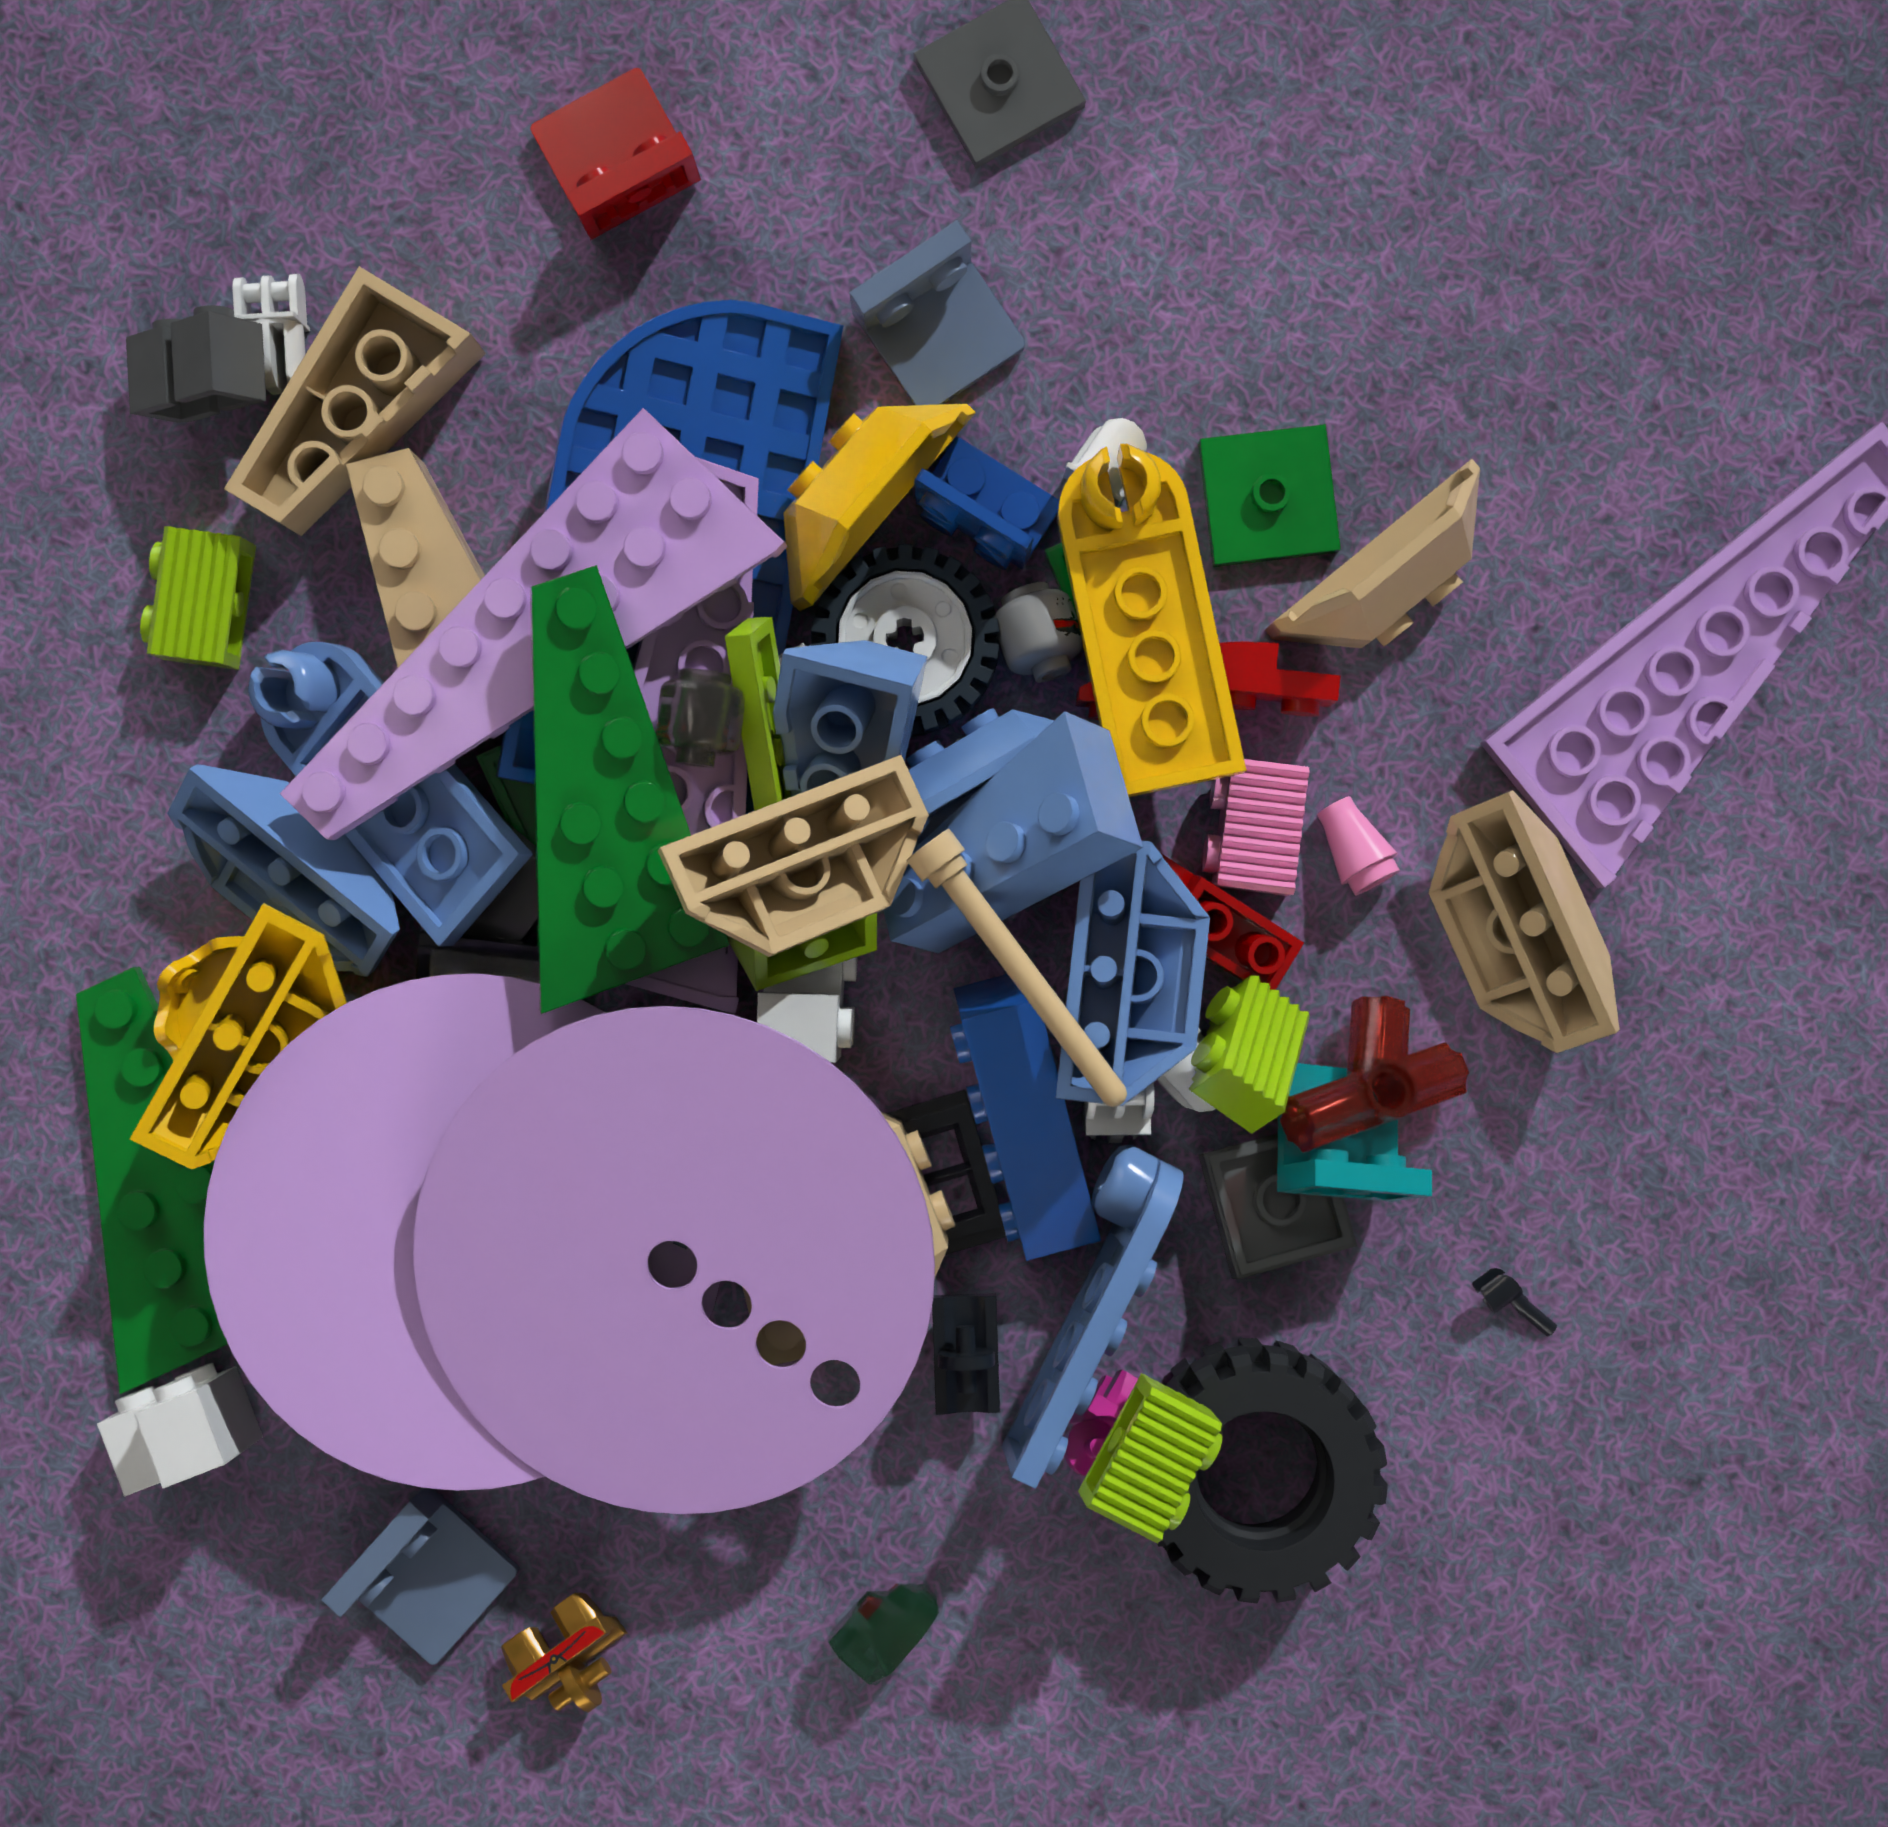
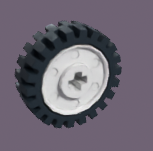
M898 544V547L889 549L883 546L873 549L872 553L867 556L861 557L860 555L850 561L848 567L840 572L830 583L825 593H822L817 603V610L813 617L811 628V646L861 640L888 646V641L897 638V628L902 626H911L913 636L922 634L924 641L914 644L913 652L928 657L911 737L940 731L951 726V724L969 713L988 689L996 670L1000 651L997 634L999 633L998 619L993 618L996 614L994 605L989 594L982 587L981 581L972 571L969 572L964 568L962 562L951 555L947 557L940 554L939 550L927 546L924 549L915 548L913 544Z

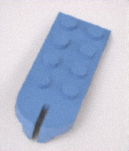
M308 642L295 647L291 651L279 650L267 653L264 658L272 668H284L289 671L255 667L250 675L248 691L250 702L261 718L266 739L288 768L297 776L380 688L384 681L366 660L351 648L326 642ZM455 764L440 774L434 773L398 796L396 802L345 834L439 947L454 946L533 855Z
M1133 1145L1119 1146L1105 1163L1096 1181L1091 1200L1092 1206L1100 1217L1113 1222V1225L1002 1444L1012 1478L1035 1489L1044 1472L1052 1475L1060 1465L1068 1445V1438L1064 1437L1063 1434L1073 1414L1076 1413L1082 1416L1089 1407L1098 1385V1380L1092 1376L1103 1354L1111 1357L1118 1349L1127 1328V1320L1123 1319L1122 1316L1132 1296L1142 1297L1154 1277L1157 1262L1151 1258L1171 1220L1181 1193L1184 1178L1183 1171Z

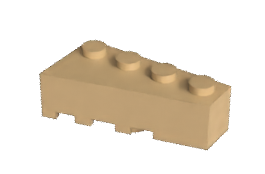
M359 266L224 489L302 536L351 488L346 464L385 454L486 353L471 333Z
M409 448L346 464L397 667L413 653L485 576L426 465Z

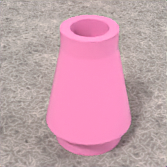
M1351 796L1334 802L1317 814L1323 825L1341 885L1348 883L1355 896L1382 884L1400 872L1393 859L1398 853L1360 812Z

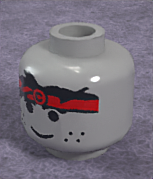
M1046 582L1027 584L1006 594L1001 599L1002 607L993 618L998 619L999 633L997 634V639L1008 669L1019 675H1034L1035 681L1038 683L1057 679L1072 670L1070 660L1074 659L1083 650V642L1078 618L1069 595L1058 589H1050Z

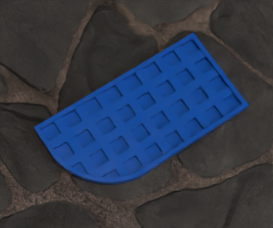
M721 300L680 307L658 315L636 327L618 340L597 360L581 381L566 408L559 429L545 511L644 408L695 457L759 478L757 516L786 543L783 512L796 498L787 489L812 461L817 465L819 464L844 325L755 302ZM786 549L778 557L774 558L772 556L755 567L752 578L753 618L772 617L778 656L785 651L793 607L790 601ZM640 642L627 649L632 667ZM534 710L509 725L510 728L504 732L496 778L534 785ZM748 770L746 814L754 811Z

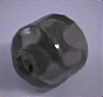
M682 668L679 669L678 678L670 679L662 684L655 733L661 746L676 751V764L715 768L716 756H729L739 750L745 695L740 689L731 685V675L711 670Z

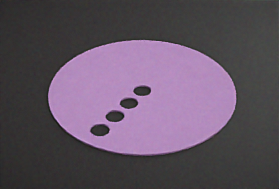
M486 974L439 975L409 980L378 989L344 1004L312 1024L292 1040L266 1066L245 1094L231 1119L215 1158L207 1190L204 1216V1259L212 1302L219 1325L233 1356L252 1386L271 1409L299 1435L334 1458L358 1470L389 1481L421 1488L459 1491L494 1489L522 1484L545 1477L522 1462L500 1444L473 1416L452 1387L437 1360L425 1330L417 1299L413 1268V1231L418 1198L427 1167L439 1140L458 1109L477 1086L505 1060L533 1041L568 1024L606 1013L581 999L541 1014L539 1010V983L514 977ZM666 1241L652 1249L648 1258V1268L652 1277L659 1284L669 1288H679L693 1280L697 1272V1261L689 1247L684 1249L673 1244V1241ZM720 1281L712 1284L703 1295V1310L708 1319L715 1305Z
M656 1006L628 1008L594 1015L563 1026L533 1041L505 1060L477 1086L458 1109L441 1136L427 1167L418 1198L413 1231L414 1277L417 1299L425 1330L437 1360L448 1380L473 1416L500 1444L522 1462L552 1481L582 1495L615 1506L646 1512L697 1514L748 1507L786 1494L811 1482L836 1466L865 1441L883 1421L901 1395L917 1363L927 1334L934 1298L935 1256L933 1233L926 1200L906 1151L879 1109L850 1078L827 1059L801 1042L766 1025L732 1014L701 1008ZM666 1241H677L689 1247L697 1261V1272L693 1280L679 1288H669L659 1284L652 1277L648 1268L649 1254L655 1246ZM719 1281H732L741 1285L748 1292L752 1308L746 1321L738 1326L728 1328L718 1326L708 1319L703 1310L702 1299L705 1291L712 1284ZM778 1320L787 1321L796 1325L803 1333L806 1349L804 1355L797 1363L787 1367H778L766 1362L759 1354L756 1343L757 1335L762 1327L770 1322ZM829 1360H839L852 1366L860 1380V1389L857 1396L851 1402L842 1406H830L821 1402L814 1395L810 1383L811 1375L818 1365Z

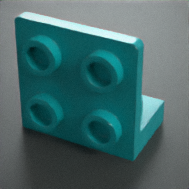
M1298 1063L1285 1112L1278 1116L1277 1192L1389 1202L1432 1196V1170L1407 1168L1406 1157L1398 1155L1397 1075L1386 1072Z

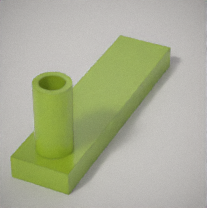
M772 617L747 618L725 636L754 811L791 797L790 790H786L783 769L786 764L781 735L776 734L773 718L780 663Z

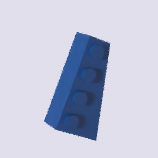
M1008 974L953 988L962 1023L950 1026L959 1063L972 1061L978 1083L966 1086L975 1123L979 1124L989 1121L994 1143L984 1145L982 1148L992 1184L1005 1180L1010 1202L998 1205L1007 1241L1021 1240L1026 1261L1101 1241L1064 1099H1056L1058 1073L1045 1023Z

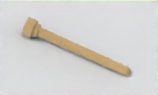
M948 828L921 847L906 861L922 882L929 879L935 889L942 885L1101 1100L1111 1107L1121 1105L1127 1097L1125 1085L963 869L968 864L960 855L965 849Z

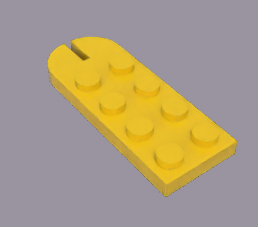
M1120 444L1117 462L1128 511L1121 512L1120 508L1115 507L1108 474L1110 458L1108 448L1104 447L1092 459L1079 466L1065 483L1059 500L1058 527L1099 723L1101 727L1110 730L1128 796L1132 797L1244 774L1247 770L1189 498L1184 483L1178 473L1163 459L1132 445Z

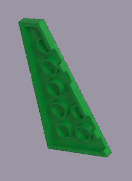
M597 565L530 587L534 708L533 740L535 753L536 880L538 889L540 977L539 1010L541 1014L730 945L726 934L685 913L658 853L660 847L691 836Z
M140 967L130 968L76 994L120 1394L228 1344L219 1325L210 1295L204 1259V1216L207 1190L215 1160L191 1170L129 1140L174 1061L167 1050L155 1038L154 1021L157 1016L158 1004Z

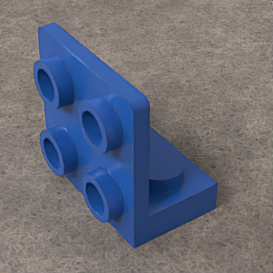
M957 435L933 473L922 468L915 478L916 503L923 508L920 517L927 524L947 536H952L956 529L973 538L978 542L974 551L984 560L1002 570H1006L1010 562L1023 570L1058 514L1059 499Z

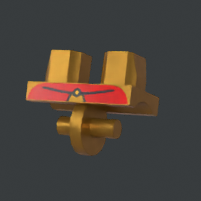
M574 1593L556 1605L550 1612L565 1638L557 1646L550 1650L538 1627H529L519 1632L501 1646L507 1666L513 1678L502 1685L511 1702H516L523 1696L528 1697L530 1700H536L559 1682H562L563 1685L548 1695L549 1701L555 1710L560 1711L574 1701L580 1709L589 1713L602 1703V1696L597 1683L612 1673L611 1668L603 1657H600L588 1667L584 1664L628 1632L616 1616H604L599 1607L586 1593Z

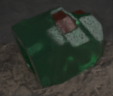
M913 1583L906 1585L895 1584L888 1591H867L830 1632L828 1643L838 1658L866 1683L878 1685L898 1667L935 1621L939 1614L937 1596L926 1584L916 1585Z

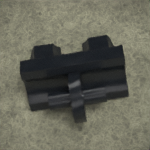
M996 1293L934 1295L932 1318L936 1415L960 1412L1000 1413Z

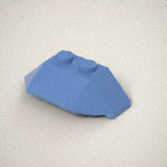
M991 708L961 727L966 737L945 749L939 740L934 741L906 758L911 767L909 769L910 775L929 814L924 828L918 836L915 847L1054 720L1013 709L999 717L996 710Z
M201 764L191 767L167 814L174 826L183 830L189 851L210 886L251 920H254L260 907L265 903L323 933L337 971H353L355 975L365 977L373 973L399 932L400 927L392 890L344 834L335 841L324 838L280 795L282 790L289 784L288 781Z
M1142 841L1143 848L1083 878L1080 880L1066 1008L1125 1085L1127 1097L1119 1106H1124L1195 1051L1197 1046L1210 917L1150 841ZM1061 1046L1056 1099L1105 1104Z

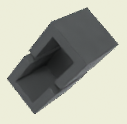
M207 305L194 308L193 316L184 319L156 320L152 323L153 329L126 337L130 414L176 423L193 422L218 415L220 410L232 411L266 401L262 324L234 317V310L231 308Z

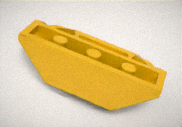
M968 404L877 407L863 420L853 413L828 441L837 451L825 465L820 468L812 461L789 486L787 490L796 497L783 512L785 539L788 546L786 552L790 601L800 612L815 603L824 590L915 485V478L922 468L927 470L976 412Z
M265 903L262 904L129 1140L191 1170L215 1160L231 1119L245 1094L266 1066L292 1040L312 1024L347 1003L323 933Z

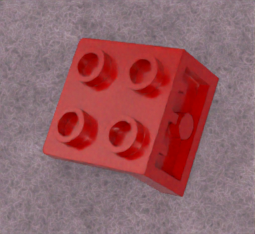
M640 68L631 69L534 122L530 127L536 142L590 240L701 180L691 149L681 131L675 132Z

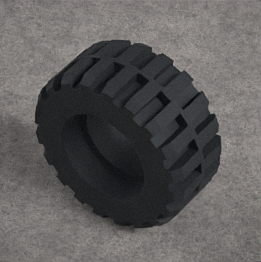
M1238 1338V1346L1224 1349L1220 1342L1202 1348L1204 1357L1191 1364L1184 1358L1170 1369L1174 1377L1166 1386L1209 1408L1221 1421L1222 1426L1236 1417L1253 1412H1276L1289 1416L1305 1429L1313 1443L1317 1459L1316 1472L1310 1489L1296 1507L1275 1520L1258 1524L1237 1523L1217 1514L1203 1498L1196 1472L1195 1480L1189 1486L1190 1504L1184 1519L1175 1530L1167 1529L1164 1531L1163 1539L1157 1545L1166 1550L1170 1562L1184 1576L1193 1573L1197 1576L1202 1588L1217 1595L1223 1593L1225 1588L1231 1589L1240 1602L1257 1604L1260 1599V1592H1272L1277 1603L1296 1600L1294 1587L1307 1582L1310 1583L1314 1592H1317L1332 1584L1326 1572L1337 1563H1340L1348 1571L1361 1556L1354 1545L1360 1536L1367 1540H1372L1380 1524L1373 1514L1375 1504H1386L1388 1483L1380 1474V1469L1387 1465L1384 1445L1374 1432L1377 1425L1368 1409L1341 1377L1336 1375L1326 1363L1314 1355L1306 1356L1300 1353L1294 1345L1276 1340L1274 1346L1262 1345L1258 1338Z

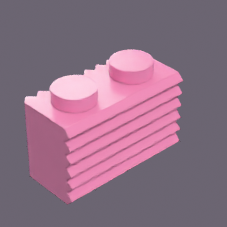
M1244 759L1247 770L1244 774L1212 780L1210 809L1220 810L1217 835H1206L1202 857V872L1213 873L1211 883L1219 888L1282 896L1294 895L1305 813L1306 791L1310 773L1309 767Z

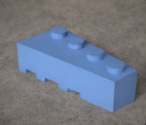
M1064 711L917 845L912 855L949 828L965 849L960 854L968 864L963 870L1002 921L1143 848L1110 730ZM908 864L891 906L883 910L890 941L940 953L977 934L942 885L935 889L929 879L922 882Z

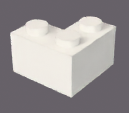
M857 957L764 988L763 992L758 993L757 1023L766 1025L801 1042L829 1062L835 1063L841 1057L842 1048H851V1045H854L855 1007H843L844 981L856 982Z
M213 1363L177 1376L175 1381L154 1389V1386H150L116 1400L115 1403L119 1412L97 1423L124 1497L158 1483H161L163 1489L223 1466L263 1438L237 1367L235 1366L217 1373Z

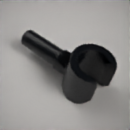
M1492 1268L1473 1281V1287L1477 1293L1481 1292L1484 1297L1482 1300L1494 1314L1510 1303L1520 1315L1545 1336L1548 1337L1555 1332L1557 1324L1528 1301L1519 1284L1512 1277L1503 1275L1505 1274L1503 1270Z

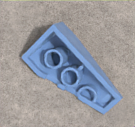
M866 640L785 649L781 661L773 718L776 734L781 735L786 764L783 769L786 790H790L791 797L899 755H902L905 761L928 656Z

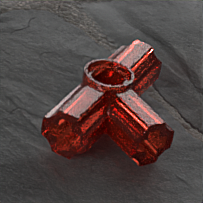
M1362 996L1351 1004L1347 1076L1289 1096L1285 1112L1280 1119L1288 1141L1296 1144L1302 1153L1352 1135L1371 1131L1404 1116L1467 1093L1466 1079L1470 1073L1460 1052H1455L1446 1042L1408 1055L1410 1009L1405 1006V1001L1389 996Z

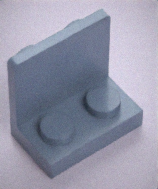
M958 220L849 292L852 315L914 405H940L947 403L1025 349L1024 338L971 262L972 241Z
M422 1488L321 1600L340 1618L358 1600L429 1664L435 1665L517 1575L519 1567L437 1491L431 1488Z

